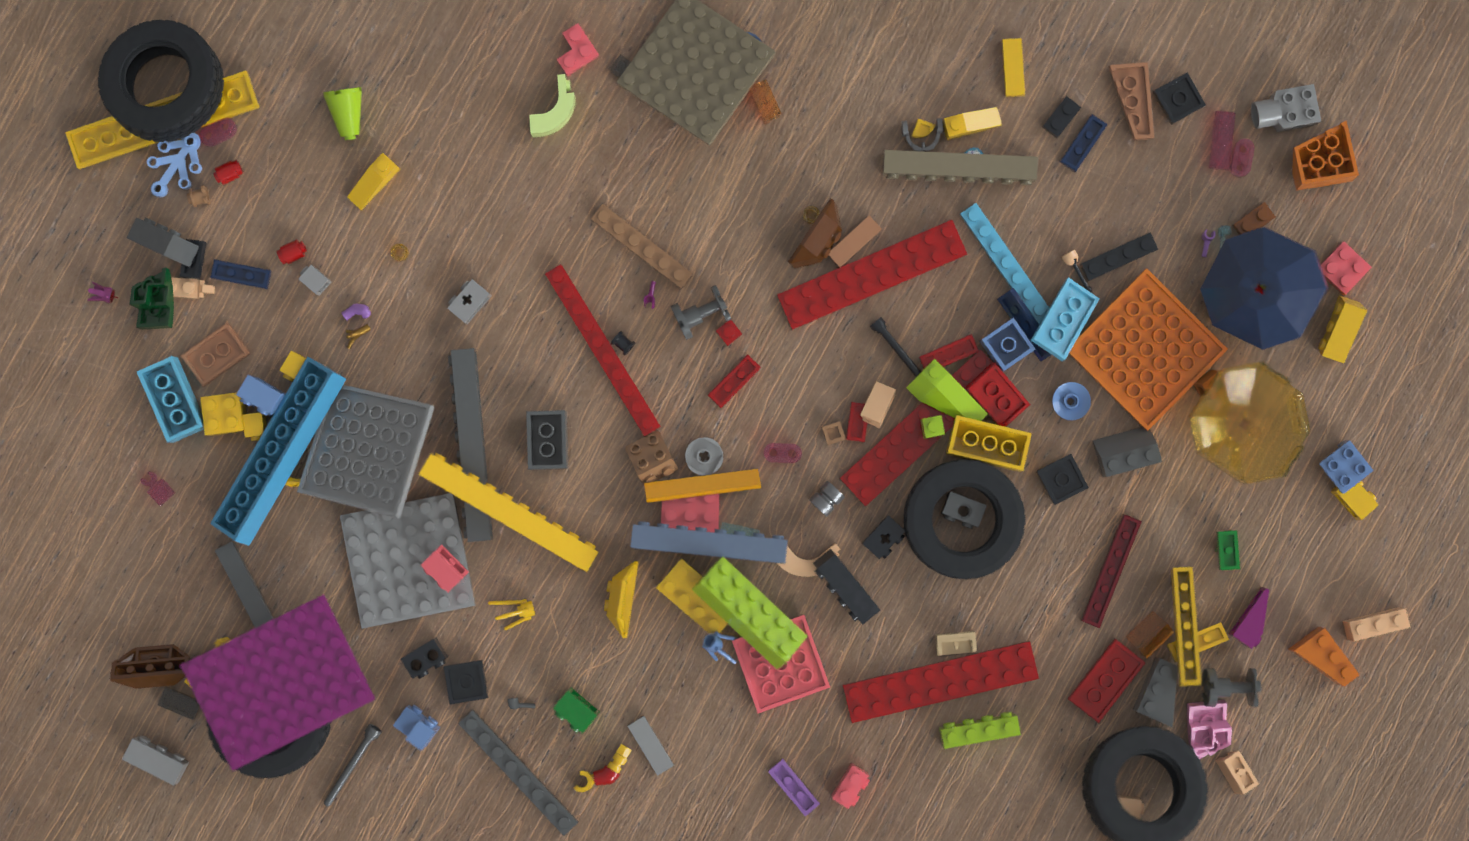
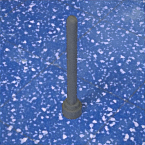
M368 724L366 727L365 738L325 799V806L332 804L371 741L378 739L382 733L375 725Z

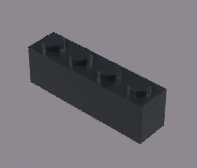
M832 549L828 550L813 563L817 568L814 572L821 580L823 578L827 580V588L832 594L836 592L840 596L837 600L844 608L848 606L851 610L848 614L855 622L859 620L863 625L880 611L879 607Z

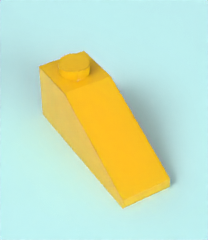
M997 107L944 118L942 121L947 141L1002 126Z
M382 153L369 166L347 198L362 210L393 178L400 168Z

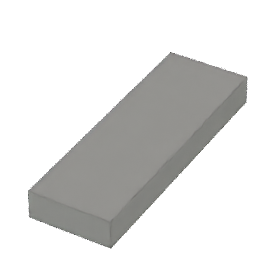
M645 716L628 725L629 730L657 776L674 766Z

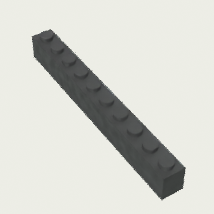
M476 349L451 350V355H448L449 367L452 366L453 374H450L451 386L454 385L452 404H456V412H453L454 424H457L458 431H455L456 443H459L460 449L457 450V461L461 462V467L463 468L461 472L466 475L469 473L474 474L480 478L478 482L485 485L486 482L488 483ZM464 502L465 508H462V518L466 519V527L463 528L464 538H467L468 542L493 540L491 517Z

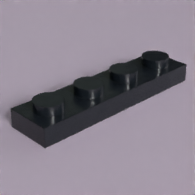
M1151 232L1083 262L1080 266L1087 281H1091L1157 251L1158 247Z

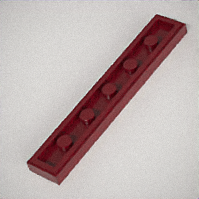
M1125 514L1122 515L1081 618L1082 622L1100 628L1142 521Z

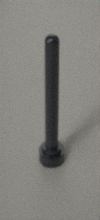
M880 317L870 325V328L883 336L910 371L917 377L921 373L920 369L888 332L885 325L886 322Z

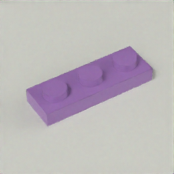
M783 758L768 770L769 774L804 816L808 815L820 804Z

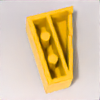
M1338 295L1330 321L1326 327L1324 338L1321 339L1318 346L1322 356L1341 363L1345 362L1367 313V309L1360 302Z

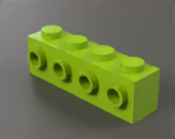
M1011 711L1000 713V716L993 717V715L982 716L981 720L965 719L959 724L948 722L944 723L943 727H939L941 743L944 749L1021 735L1018 717L1016 714H1012Z

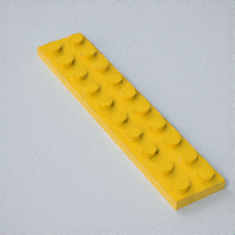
M246 70L223 78L224 89L221 101L218 103V108L209 121L201 126V128L260 108ZM182 92L144 106L159 107L167 105L177 99ZM113 116L65 132L78 169L158 143L133 135Z

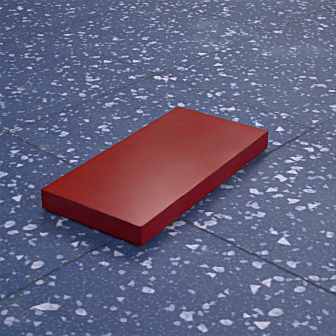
M1114 638L1067 699L1099 723L1146 662Z

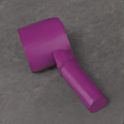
M651 281L649 293L644 297L645 308L649 302L652 303V309L655 308V281Z

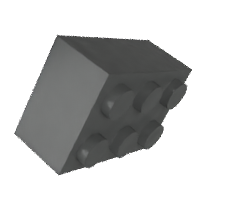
M526 411L528 470L569 469L567 411Z

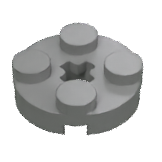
M707 437L698 438L692 441L686 449V463L695 474L702 476L711 475L721 467L723 451L715 440ZM707 451L710 459L704 460V462L700 461V452L704 453Z

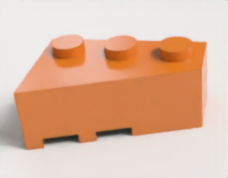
M1317 627L1288 649L1338 685L1345 687L1360 676L1326 628Z

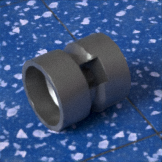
M826 481L820 487V493L816 492L809 499L826 517L833 511V505H838L845 498L829 481Z

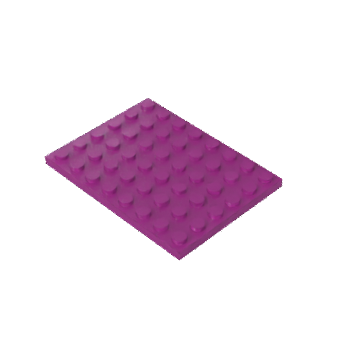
M325 594L181 665L232 771L376 699Z

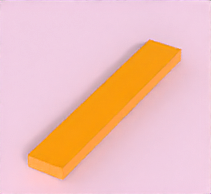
M758 469L644 483L647 503L761 488Z

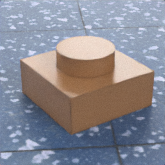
M840 421L822 427L827 446L846 440Z

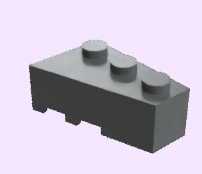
M136 217L127 239L188 267L191 266L199 246L180 238L181 233L172 229L167 232L168 227L159 223L155 226L156 222L146 217L144 221Z
M1155 657L1133 710L1173 728L1178 666Z

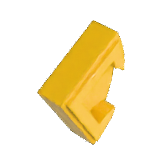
M918 118L911 137H926L934 130L936 125Z

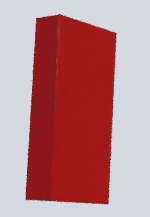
M851 402L846 440L865 442L868 423L863 421V417H861V412L865 406L864 403Z

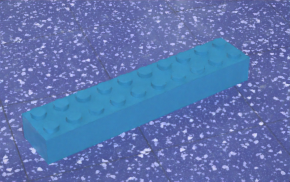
M310 357L306 358L212 519L211 525L234 541L250 546L345 383V377Z

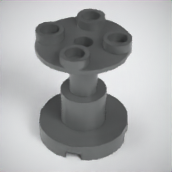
M716 285L711 287L716 299L699 308L694 305L681 311L678 303L671 306L686 340L693 338L690 328L703 323L702 318L721 310L726 322L732 320Z
M1214 668L1203 670L1202 686H1204L1205 693H1202V698L1206 707H1215L1218 697H1230L1231 693L1246 694L1249 706L1258 707L1257 692H1261V681L1257 680L1256 668H1249L1246 682H1231L1230 678H1217Z

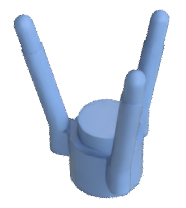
M714 632V634H708L704 638L702 647L707 650L715 661H718V658L714 652H718L733 664L737 663L736 660L722 650L723 643L721 639L735 640L739 637Z

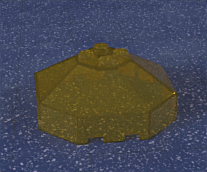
M1263 361L1219 370L1189 414L1196 454L1241 484L1286 477L1295 460H1298L1304 451V445L1302 444L1311 432L1303 393L1290 385V379L1280 372L1277 373ZM1242 419H1245L1246 422L1249 421L1246 430L1243 427H1239Z

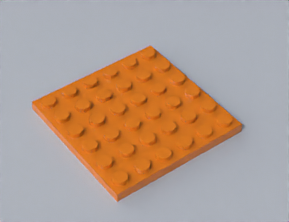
M1146 268L1078 336L1069 355L1148 431L1228 348Z

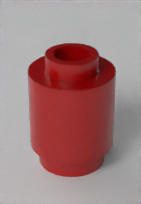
M230 160L216 167V172L213 173L216 181L223 185L240 178V175L244 174L237 160Z
M296 239L281 246L276 252L281 263L284 265L305 257L307 249L302 241L299 242Z

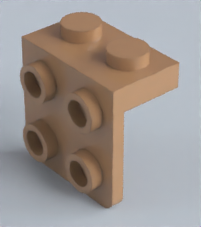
M655 431L629 444L625 448L643 485L648 482H656L679 470L659 431Z

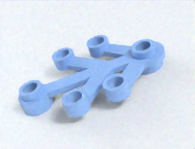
M191 133L189 136L182 138V140L158 143L157 147L163 153L169 152L170 149L181 148V150L175 155L160 158L151 156L147 159V165L153 169L161 165L170 164L160 181L152 184L151 192L153 195L159 198L167 195V184L177 169L180 175L179 187L184 190L191 187L185 163L188 153L191 159L189 170L194 174H199L202 171L197 154V149L201 145V139L196 133ZM193 138V143L189 145L188 140ZM163 144H167V148L165 150L161 149V146ZM155 159L156 164L151 166V161ZM194 165H198L197 171H193ZM187 180V186L183 187L182 182ZM157 186H161V190L159 192H156L155 190Z

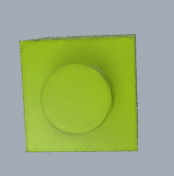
M941 415L920 420L924 439L945 435Z

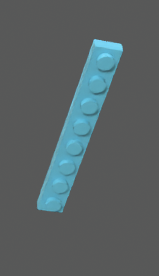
M977 203L960 213V216L1010 288L1016 290L1040 325L1049 309L1048 305Z

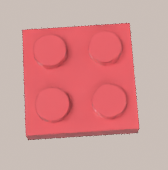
M1345 241L1341 242L1321 263L1325 279L1343 296L1372 268Z

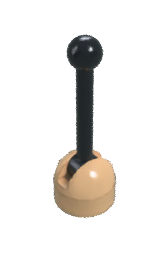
M1075 249L1063 255V261L1067 265L1074 267L1085 289L1092 292V287L1088 286L1076 264L1078 262V254Z

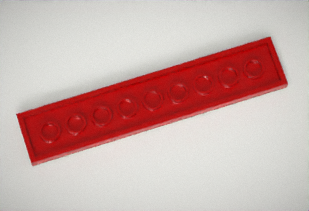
M950 220L777 294V297L791 329L794 330L967 255V252L953 220Z
M980 349L952 377L966 390L965 387L993 362ZM921 403L839 479L866 507L943 436L924 439L920 420L941 415L944 432L946 433L953 427L955 418L927 404Z
M1026 641L844 684L843 689L851 723L1037 680L1039 676L1031 642Z

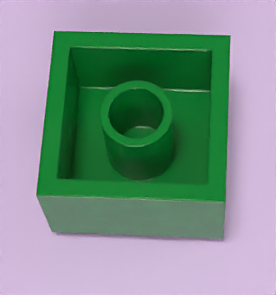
M572 687L553 707L555 710L554 714L562 721L566 719L573 731L576 733L580 731L582 734L600 713L598 709Z

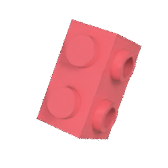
M443 545L421 564L425 573L432 576L437 581L438 586L447 593L469 573Z
M851 763L832 793V799L848 809L851 805L854 807L860 797L858 793L861 789L864 790L870 781L868 773Z

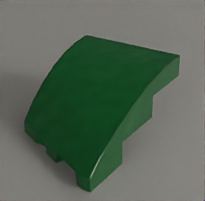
M162 268V272L155 276L150 275L143 282L132 286L129 305L139 309L136 328L140 330L172 328L174 295L171 274L168 268Z

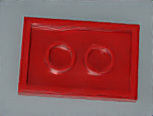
M995 362L990 364L965 387L977 403L988 413L994 423L999 426L1007 427L1030 405Z

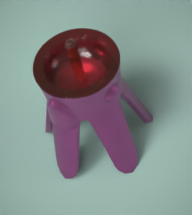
M92 281L95 285L94 289L89 288L88 292L98 296H92L87 301H104L111 304L114 298L118 299L115 296V289L103 287Z

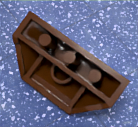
M829 199L804 239L788 260V263L796 269L822 262L830 254V248L834 242L836 243L840 239L842 227L838 206L833 199Z
M174 644L136 647L124 654L119 660L116 659L112 662L110 680L135 689L174 686L186 677L181 665L190 661V656Z

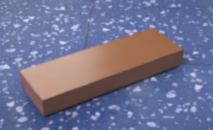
M869 215L830 251L828 256L839 268L842 267L873 239L882 228Z

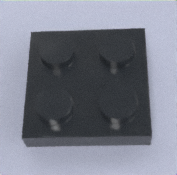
M1188 72L1153 91L1171 125L1206 106Z
M1072 454L1036 471L1053 505L1089 488Z
M483 660L444 666L450 705L489 698Z

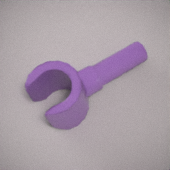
M1207 229L1202 234L1204 241L1202 257L1207 256L1209 244L1216 235L1215 231L1212 232L1211 237L1206 235Z

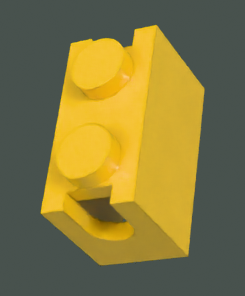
M1362 481L1344 494L1337 487L1330 491L1355 520H1363L1379 505L1375 501L1377 499L1375 495L1363 488L1364 484Z

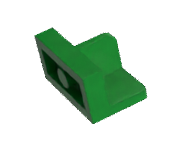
M1217 531V549H1215V552H1218L1219 570L1240 569L1238 531Z

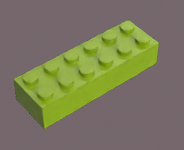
M721 557L714 563L692 589L776 669L787 663L808 637L724 557Z

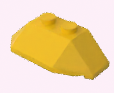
M639 561L632 562L613 576L612 581L608 580L607 592H610L609 600L605 599L604 611H607L606 616L622 638L628 637Z

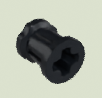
M620 331L610 344L616 345L623 351V355L626 356L636 343L634 341L631 342Z

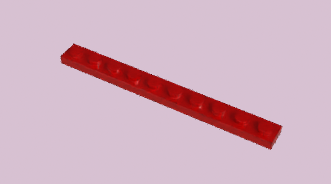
M562 264L545 273L644 437L660 428V424Z

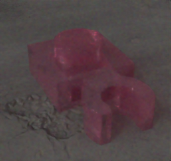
M149 471L148 474L151 476V480L147 482L146 479L141 478L140 481L143 485L150 487L147 493L159 506H162L175 494V491L164 479L157 481L156 474Z

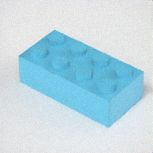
M168 357L137 371L167 442L174 443L204 430L202 411L178 357Z

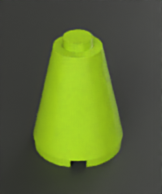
M361 87L323 92L324 99L340 137H344L345 140L356 139V135H359Z

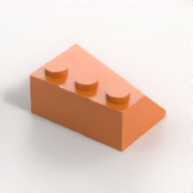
M1347 120L1293 148L1292 174L1296 191L1352 182L1359 175Z

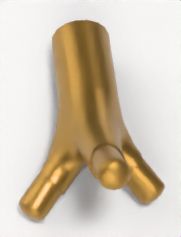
M368 324L356 330H346V333L349 334L346 338H351L347 346L348 349H351L352 344L360 336L371 331Z

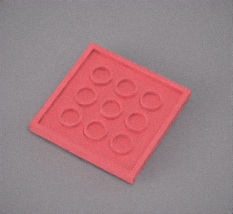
M804 614L790 620L808 637L787 663L778 669L771 665L743 637L732 640L758 714L830 688Z

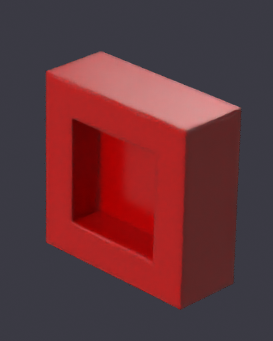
M732 320L727 321L716 330V333L727 346L743 335Z

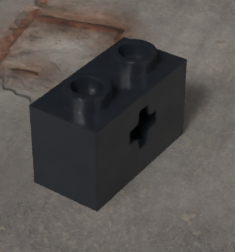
M887 515L861 544L878 559H881V557L885 559L892 552L890 549L894 543L898 545L904 539L903 533L905 530ZM882 534L889 535L888 543L880 542L882 540V538L880 537Z

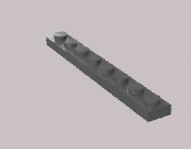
M474 710L458 723L563 836L579 822Z

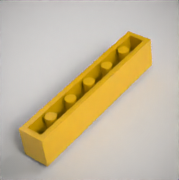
M1193 567L1172 568L1171 584L1179 686L1201 685Z

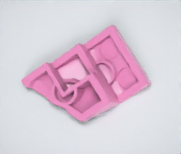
M1217 700L1215 707H1206L1204 702L1187 703L1188 742L1199 759L1207 755L1211 756L1218 750L1231 745L1232 727L1226 721L1227 702L1225 700Z

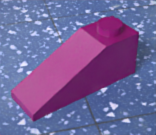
M1264 587L1259 589L1229 632L1230 636L1251 649L1257 647L1262 640L1261 635L1264 630L1269 590Z

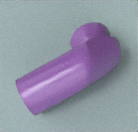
M355 303L341 314L348 320L355 314L368 318L371 315V311L367 305Z

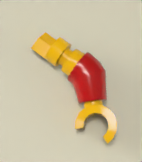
M621 744L612 757L614 760L610 761L608 765L593 771V774L588 771H580V775H584L588 781L585 787L579 785L573 787L575 791L586 792L594 784L600 786L614 783L620 776L621 765H625L628 760L627 757L632 750Z

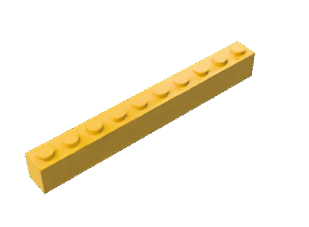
M430 454L418 475L584 572L589 570L598 554V551L595 550V545L588 541L584 544L578 540V535L571 531L567 534L562 531L563 527L554 521L552 524L545 521L547 517L538 512L535 514L528 511L530 507L521 502L519 504L512 501L513 497L504 492L502 495L495 492L496 487L487 482L485 485L478 482L480 478L474 474L469 473L466 475L461 472L462 467L455 463L449 465L444 462L446 458L440 454Z

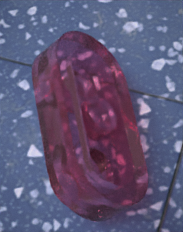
M230 118L216 121L201 130L199 134L200 141L208 147L216 146L233 137L237 132V125ZM225 124L229 125L227 130H223ZM208 133L212 134L210 139H206Z
M1241 139L1234 145L1230 171L1236 177H1244L1251 170L1255 147L1249 139ZM1240 147H1245L1246 152H1242L1240 150ZM1237 165L1242 166V171L1237 170Z
M771 443L765 447L763 454L769 462L796 463L801 459L802 451L796 444ZM771 449L776 450V456H770L769 451ZM790 450H794L796 452L795 457L789 456L788 453Z

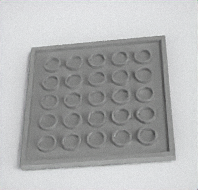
M343 385L316 431L297 492L400 518L434 406Z
M449 493L405 502L400 518L368 510L340 515L362 629L476 606L469 573L447 593L438 586L437 581L432 576L425 573L424 568L421 566L435 550L443 545L469 571L453 494Z

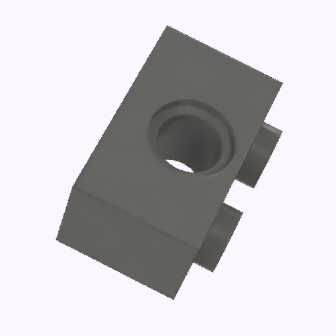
M948 492L941 514L945 515L944 519L951 522L959 520L963 522L962 526L973 529V526L979 527L987 505L956 493ZM960 506L967 508L968 512L964 517L958 514Z

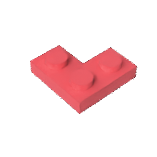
M578 23L562 33L572 50L559 57L557 61L566 75L569 76L597 58L599 54Z

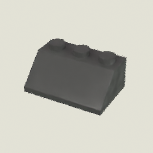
M1140 427L1092 440L1102 477H1109L1162 462L1158 444L1150 429L1147 431Z

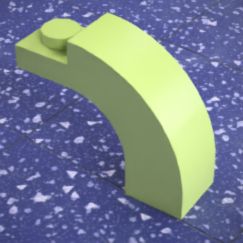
M565 74L557 75L559 97L555 107L547 113L529 115L532 137L547 136L555 133L572 116L575 107V94L567 92L571 91L570 79L567 80Z

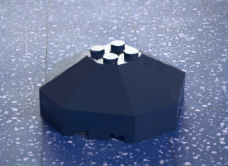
M1261 227L1224 241L1200 290L1212 326L1264 350L1301 338L1325 295L1328 285L1316 250L1267 227ZM1258 283H1261L1262 286H1266L1264 294H1260V292H1255V288L1258 287Z

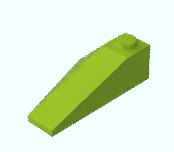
M935 359L906 387L920 402L953 418H956V415L982 421L988 414Z

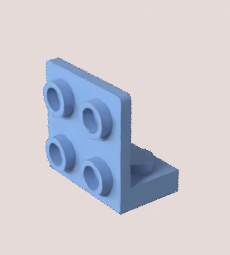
M1350 440L1342 441L1337 445L1339 447L1337 450L1319 463L1342 494L1346 493L1374 471Z

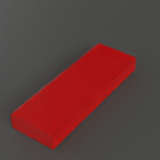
M747 355L708 396L722 408L761 367Z

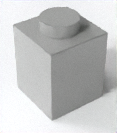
M313 265L306 266L300 272L299 280L319 296L332 282Z

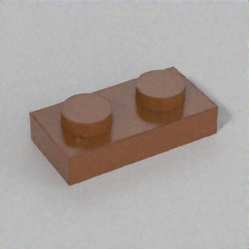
M1263 202L1232 226L1240 235L1265 226L1276 216L1267 204Z

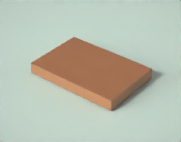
M227 322L183 353L181 357L201 386L205 387L251 353Z

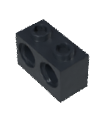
M434 638L401 658V661L412 679L415 677L421 679L429 674L428 669L434 666L437 669L445 664L444 659L448 658L438 639ZM431 649L438 652L436 660L431 659L429 656ZM414 660L421 662L422 667L420 670H416L413 667Z

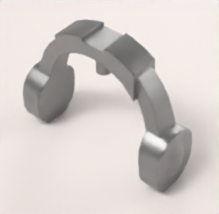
M942 118L936 119V137L934 142L928 147H925V142H921L922 147L912 143L909 137L907 121H902V136L906 138L907 143L914 151L927 152L932 150L938 143L940 134L943 133Z

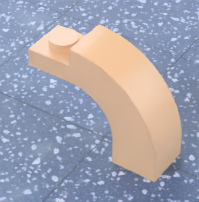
M834 543L817 558L804 560L797 557L787 546L786 564H777L783 570L796 576H815L817 574L814 570L817 568L813 563L830 549L839 556L838 551L840 548Z

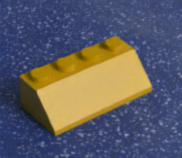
M956 415L945 454L1022 472L1032 433Z

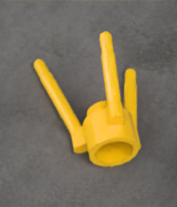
M527 599L488 602L489 605H520L517 606V611L495 617V620L515 615L522 617L504 627V630H508L524 621L530 620L531 616H535L532 601L527 602Z

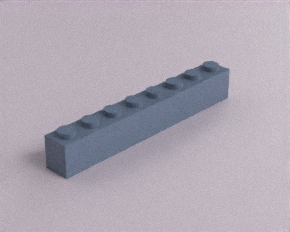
M638 521V525L633 524L630 548L786 564L788 540H784V536L773 535L772 538H765V534L753 533V536H745L746 532L734 531L733 535L726 534V530L715 529V533L707 532V528L696 527L694 531L688 530V526L676 525V529L669 528V524L657 523V527L649 526V522Z

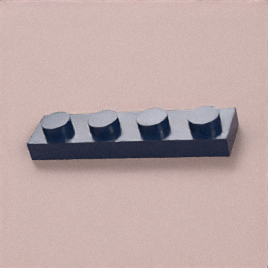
M1012 288L999 297L997 300L1010 319L1014 318L1034 346L1035 350L1033 352L1040 362L1052 355L1031 341L1039 327V323L1016 290Z

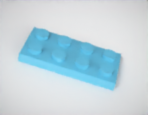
M1068 277L1031 341L1060 361H1064L1100 298Z

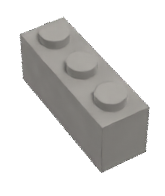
M145 736L132 738L122 760L171 785L179 783L189 764L188 761L184 760L185 757L178 753L172 754L167 751V747L160 744L156 746Z

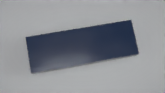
M1091 114L1060 160V163L1076 172L1108 124Z
M214 259L210 278L268 289L271 270Z

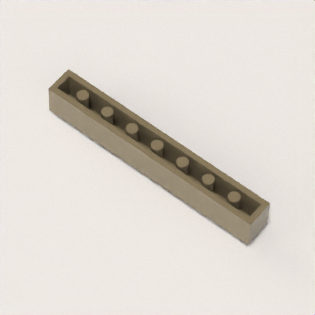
M884 150L882 176H887V179L906 177V180H917V177L925 178L926 181H936V178H943L945 182H955L956 179H963L965 183H974L975 180H982V183L986 184L1001 181V184L1020 182V185H1032V182L1037 180L1038 157Z

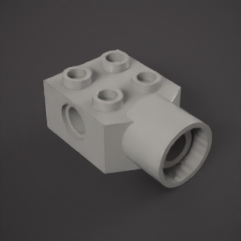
M1314 84L1278 90L1271 94L1267 100L1252 102L1251 117L1254 127L1258 129L1273 126L1277 132L1315 126L1320 123L1321 117Z

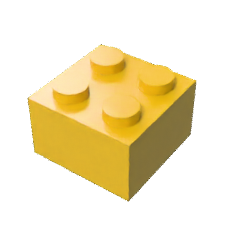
M237 393L200 397L204 433L206 436L244 432L242 415L247 414L246 404L240 401L241 397L237 396Z

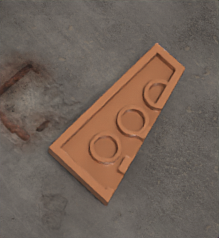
M1148 62L1109 65V70L1133 139H1153L1154 127Z

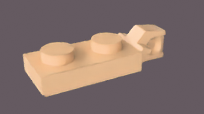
M171 277L174 297L200 299L204 298V294H215V286L205 285L204 280Z

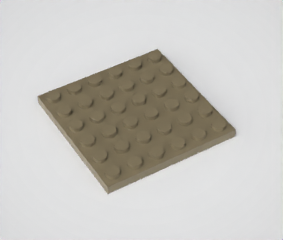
M675 0L620 76L617 84L710 146L776 52L700 1Z

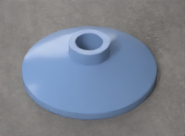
M1067 382L1055 390L1052 397V405L1055 412L1061 418L1077 420L1088 412L1091 405V397L1083 385L1076 382ZM1068 398L1073 399L1074 403L1072 405L1067 403Z

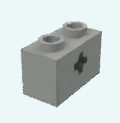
M473 279L470 282L467 280L462 285L461 293L458 296L454 295L448 302L450 306L447 308L467 325L492 296ZM466 297H467V298H470V297H471L470 300L472 301V303H471V304H468V303L465 304L466 301H465L464 299H465Z

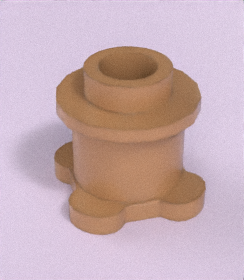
M201 185V189L196 190L189 189V193H187L189 204H193L194 207L203 203L211 205L207 186Z

